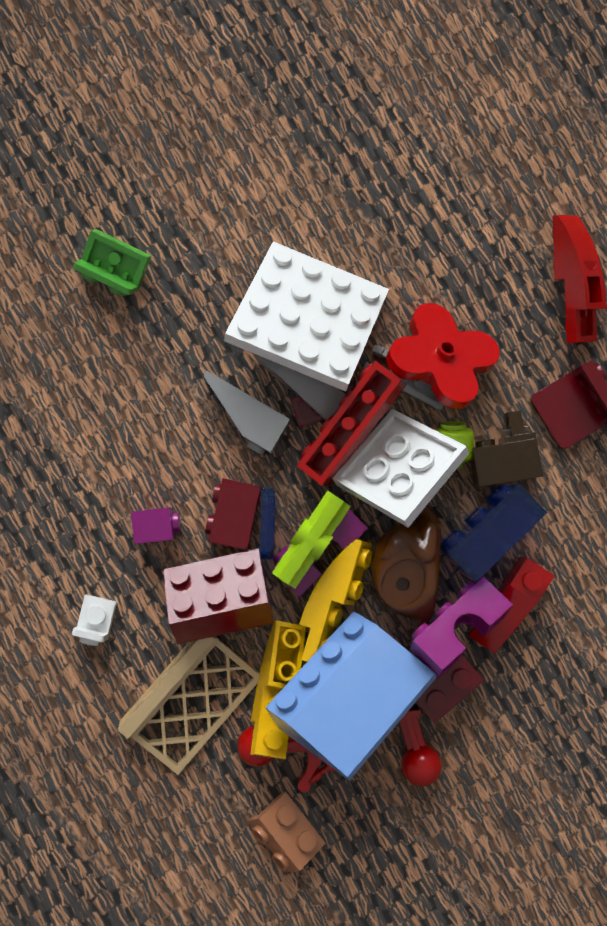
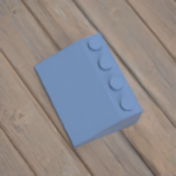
M353 611L266 706V709L280 730L350 781L437 676L435 672L378 625Z

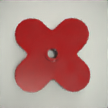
M433 303L422 304L416 308L410 319V329L413 336L400 337L392 343L386 355L387 365L396 376L402 379L416 380L417 382L422 380L426 384L431 385V390L435 397L443 405L453 409H463L471 404L478 393L479 386L475 374L485 373L492 369L500 355L499 347L496 341L484 332L459 331L452 315L444 307Z

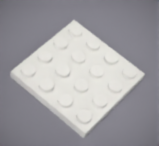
M273 242L225 333L224 341L346 391L389 289Z

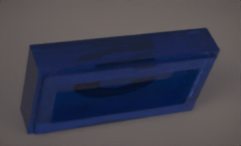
M262 488L261 559H272L274 557L276 504L274 488Z

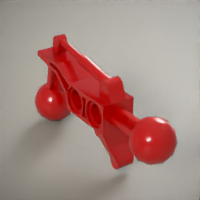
M415 703L399 721L407 748L401 761V770L404 777L410 783L416 786H429L440 776L442 759L435 749L425 744L418 719L421 713L417 703ZM250 726L240 734L237 750L245 763L250 766L260 767L268 764L274 758L250 755L254 726ZM288 736L287 753H308L307 767L298 779V789L305 793L326 772H334L336 770L327 764L321 769H317L322 760Z

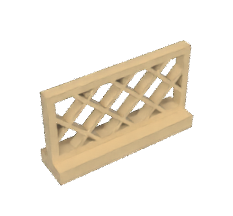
M217 636L188 642L120 720L118 731L128 739L130 737L179 775L257 685L259 672ZM216 646L225 653L226 665L207 667L206 656ZM229 658H231L236 664L230 665ZM203 660V667L196 668ZM245 670L252 678L243 687H231L230 671ZM226 671L227 687L208 689L207 673ZM204 673L205 690L185 691V680L190 674ZM182 685V692H175ZM232 693H238L232 700ZM228 694L229 705L223 711H210L209 695ZM205 696L206 712L187 713L186 697ZM168 699H183V714L164 716V704ZM160 710V716L153 717ZM217 717L216 720L211 724L210 718ZM207 718V730L203 735H188L187 720ZM184 720L185 736L166 738L165 722ZM161 723L162 738L148 740L140 731L147 724ZM197 741L189 750V742ZM186 743V754L178 763L167 755L166 744ZM156 745H163V751Z

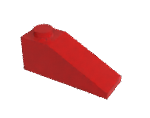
M520 556L498 589L513 604L508 615L485 637L474 627L468 636L495 654L538 603L555 576L529 558Z

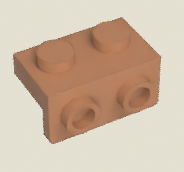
M286 792L277 796L259 815L253 816L248 820L253 828L251 830L253 836L262 845L266 844L273 853V862L282 871H301L326 844Z

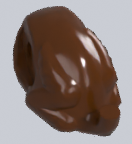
M428 504L419 514V520L413 521L409 527L398 523L385 532L376 544L372 560V581L377 597L392 612L415 619L418 627L424 623L428 624L433 616L439 580L441 528L437 515Z

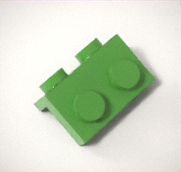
M93 229L90 231L82 258L74 262L73 269L81 272V276L91 282H101L110 286L109 290L113 293L127 296L140 289L152 255L102 231Z

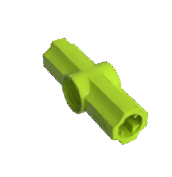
M327 491L309 519L306 518L291 539L290 547L283 554L272 574L296 589L314 560L317 561L332 540L333 532L340 525L351 506Z

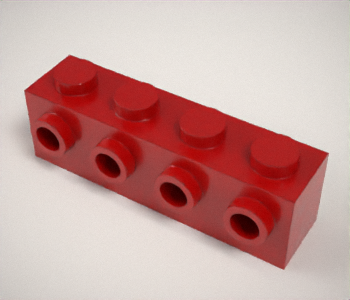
M374 361L372 365H368L362 371L358 379L359 383L353 391L346 393L339 403L340 408L333 417H329L320 429L321 434L301 454L302 459L297 464V467L321 486H331L334 482L332 478L365 441L407 385L377 361Z

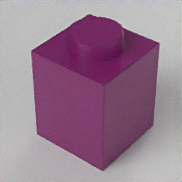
M171 507L131 512L134 544L177 539L176 533L181 532L179 513L174 514Z

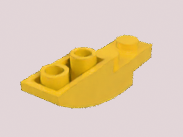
M357 539L354 540L332 561L313 589L299 623L310 628L301 660L308 662L334 633L335 628L339 626L342 620V604L354 606L355 601L361 597L364 586L363 582H361L365 569H368L373 557L371 543Z
M277 620L273 623L263 656L254 698L251 722H255L250 755L286 759L288 735L278 728L267 711L266 706L301 669L306 626Z

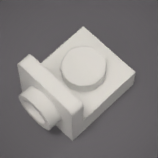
M86 594L77 627L73 628L72 635L80 637L79 642L98 646L99 642L108 640L117 602Z

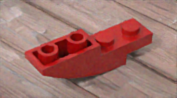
M553 215L555 280H565V330L567 343L597 341L596 310L607 309L603 272L596 248L579 216Z

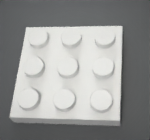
M391 409L332 479L338 487L404 526L409 527L468 456L469 451L467 446Z

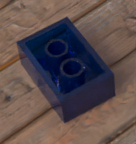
M505 484L503 487L501 485L496 487L486 497L490 502L485 507L480 509L476 507L465 517L464 521L467 525L461 530H452L441 541L444 547L440 550V553L465 579L477 582L548 513L520 484Z

